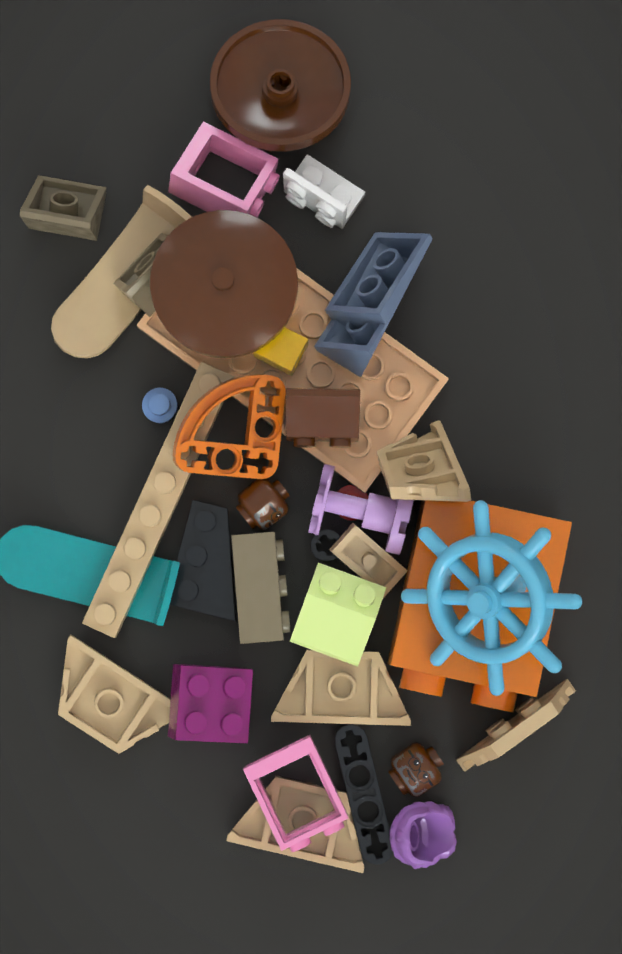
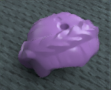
M432 801L424 803L414 802L401 809L395 816L390 828L389 839L394 856L402 863L411 865L414 869L420 867L427 868L430 865L436 864L440 859H447L455 852L457 844L454 834L456 829L455 819L449 806L444 804L437 805Z

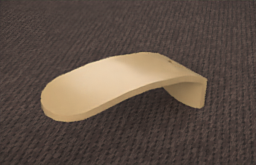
M147 185L143 189V203L128 225L85 279L61 304L52 318L51 332L55 343L63 352L73 357L91 358L99 356L129 326L141 309L113 283L161 233L168 236L181 223L192 218L178 204L151 186Z

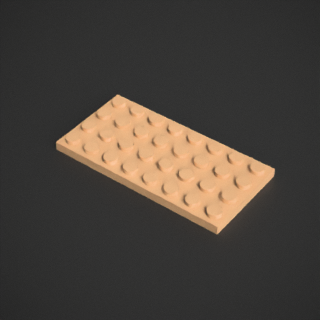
M297 269V300L292 316L285 328L307 338L308 347L292 376L255 358L253 353L234 358H215L196 353L180 344L170 335L160 321L156 311L151 317L146 313L136 326L196 371L200 363L203 362L235 378L254 374L273 375L282 380L285 391L286 388L360 389L358 442H351L350 448L329 447L330 442L315 441V447L303 449L323 464L335 466V473L364 493L367 492L381 472L377 451L389 444L397 443L407 436L449 380L448 377L386 332H384L361 377L318 352L314 346L331 321L325 309L334 295L299 269ZM267 381L266 387H260L259 390L260 394L265 395V406L257 405V411L264 410L275 413V407H268V400L271 395H276V388H272L270 381ZM250 391L232 396L248 408ZM285 395L284 414H283V423H282V434L285 435V436H286V395ZM261 417L264 421L273 426V422L270 418Z

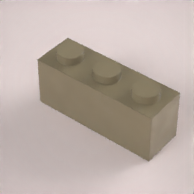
M275 532L231 535L240 644L284 640V633L291 632L289 611H282L281 597L288 596L286 575H279L278 561H285L283 539L276 540Z

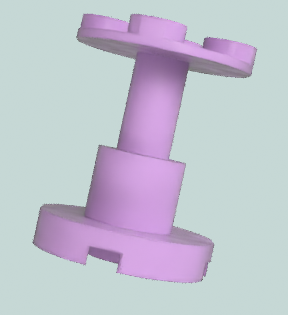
M324 464L308 533L319 535L324 511L363 520L361 528L388 534L385 552L400 555L414 500L391 499V497L369 493L368 499L331 491L330 486L335 466Z

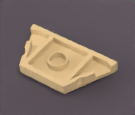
M440 420L431 423V432L418 439L416 434L411 433L403 437L399 442L389 444L377 451L379 465L391 499L471 501L470 487Z
M70 634L67 640L58 710L59 716L118 754L132 747L142 738H147L159 731V728L169 723L171 701L169 697Z
M306 650L271 716V722L411 726L409 715L405 710L380 653L372 651L363 652L357 667L317 651Z
M566 679L541 698L534 700L531 697L515 709L518 713L509 721H505L502 718L486 730L488 736L459 756L456 761L465 772L475 764L480 766L488 761L499 758L560 714L563 706L570 700L568 696L575 693L576 690L569 680Z
M275 776L265 788L286 834L335 810L323 786ZM337 790L349 817V819L343 821L345 827L328 836H325L322 831L309 837L311 844L298 851L291 852L290 848L281 851L257 799L229 832L226 840L355 872H364V864L347 793Z

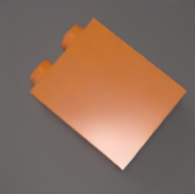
M421 501L403 590L427 589L431 568L438 558L419 539L418 531L422 527L431 528L448 547L458 540L475 534L473 505L476 501ZM488 504L491 533L512 537L525 545L539 528L545 527L550 530L551 539L536 557L548 574L553 593H558L572 522ZM477 552L468 553L461 560L479 577ZM493 554L495 577H498L509 562ZM452 574L450 590H469ZM401 599L387 662L391 666L403 668L399 688L442 697L446 678L474 683L470 703L508 712H514L517 693L537 697L543 665L530 651L514 661L502 663L504 692L499 696H495L489 691L487 664L467 659L454 650L441 666L432 665L430 655L444 639L437 631L431 619L428 604H408ZM452 605L459 621L469 611L467 606ZM509 607L527 626L531 608ZM481 619L470 633L478 639L485 641L483 619ZM499 621L500 644L517 641L518 639ZM552 621L545 637L542 639L546 646L548 645Z

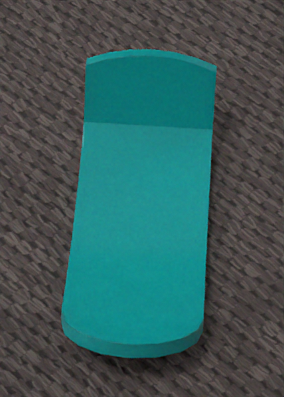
M22 525L11 529L0 539V575L7 583L17 588L90 606L116 546L39 526ZM153 556L127 616L152 622L160 626L164 625L180 562Z

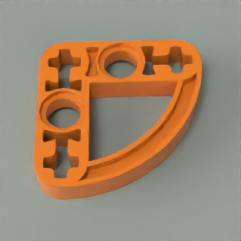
M245 375L227 380L206 392L190 408L178 429L172 453L175 465L180 470L188 473L251 479H267L276 472L279 461L286 395L282 380L273 375ZM267 381H270L272 388H276V395H271L268 400V407H275V413L264 410L257 411V405L265 406V395L260 394L259 390L260 387H266ZM250 391L245 444L193 440L205 417L218 404L238 393ZM261 417H268L273 422V431L267 437H260L255 431V424ZM189 446H193L194 452L207 454L206 447H211L208 455L209 469L204 468L206 461L192 460L191 466H187V461L181 459V453L188 452ZM229 449L235 456L234 464L229 469H220L216 464V456L221 450ZM242 450H246L244 457L250 459H258L260 453H263V458L269 460L268 466L262 467L261 472H258V467L243 464L244 472H239L243 463Z

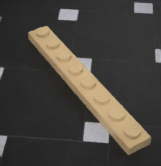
M200 363L82 624L110 637L117 638L191 473L180 470L173 461V446L178 429L190 408L200 397L213 387L235 378L234 376L206 363ZM223 402L218 404L205 417L193 440H207ZM189 446L188 452L181 453V459L187 461V466H191L192 460H198L200 454L193 451V446Z

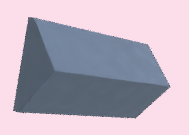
M375 232L325 309L331 321L314 346L318 352L359 377L362 376L433 239L431 235Z

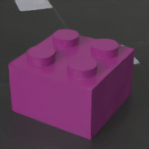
M173 664L168 737L180 741L248 743L253 670L239 667Z

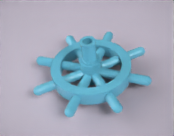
M479 500L473 505L475 534L458 540L448 547L431 528L422 527L418 531L419 539L438 558L431 568L427 589H405L401 593V599L408 604H428L431 619L437 631L444 639L430 655L432 665L441 666L454 650L467 659L487 664L489 691L491 694L499 696L504 692L502 663L514 661L529 651L549 672L558 673L562 669L561 661L542 642V639L550 627L553 610L578 609L582 605V598L578 594L553 593L548 574L536 557L551 539L549 529L545 527L539 528L525 545L512 537L491 533L488 504L483 500ZM477 552L479 577L461 560L468 553ZM493 554L509 562L498 577L494 575ZM452 574L469 590H450ZM452 605L467 606L469 611L459 621ZM509 607L531 608L528 625L526 626ZM481 619H483L485 641L478 639L470 633ZM499 621L518 639L517 641L500 644Z

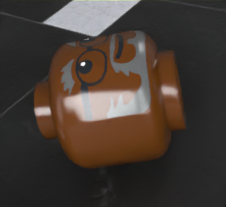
M256 479L238 494L239 505L236 506V509L252 529L258 527L261 530H267L287 515L289 508L285 500L290 495L278 480L271 483L268 479Z
M415 742L391 758L392 769L388 773L403 795L409 793L413 797H419L437 785L442 779V774L438 768L444 763L432 746L425 749L422 744Z

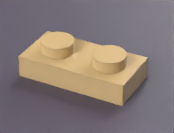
M354 523L348 527L329 549L362 579L387 587L384 597L408 571Z

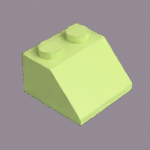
M318 563L290 642L358 667L387 587Z

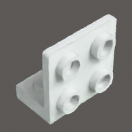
M308 154L295 172L286 168L283 173L284 192L287 194V200L298 208L303 209L306 206L316 212L315 217L330 228L336 225L343 229L365 196V191Z

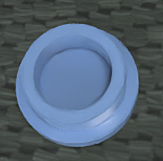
M165 388L150 390L142 401V410L145 416L155 423L170 421L178 409L176 397Z

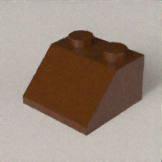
M286 388V440L293 441L294 447H315V441L330 442L329 447L350 448L351 442H358L360 389Z

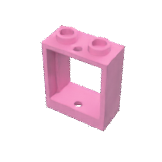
M203 121L170 174L168 193L206 212L232 210L247 213L258 218L264 205L263 196L266 192L272 194L279 181L280 175L276 173L279 159ZM210 152L259 175L244 200L195 177Z
M311 735L244 766V773L281 851L290 848L291 852L298 851L311 844L309 837L322 831L325 836H328L345 827L343 821L349 819L348 813ZM309 754L335 810L286 834L260 777Z

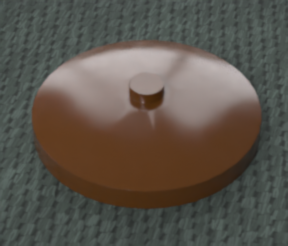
M274 19L249 25L235 33L224 43L212 64L210 92L212 104L219 120L236 138L259 149L283 152L309 147L324 139L338 126L349 104L351 76L344 54L329 36L306 23Z
M216 210L205 212L186 220L166 237L153 261L150 291L153 305L160 321L170 335L180 344L205 356L234 358L263 348L281 333L295 308L298 293V275L296 264L288 245L270 225L247 213L232 210Z

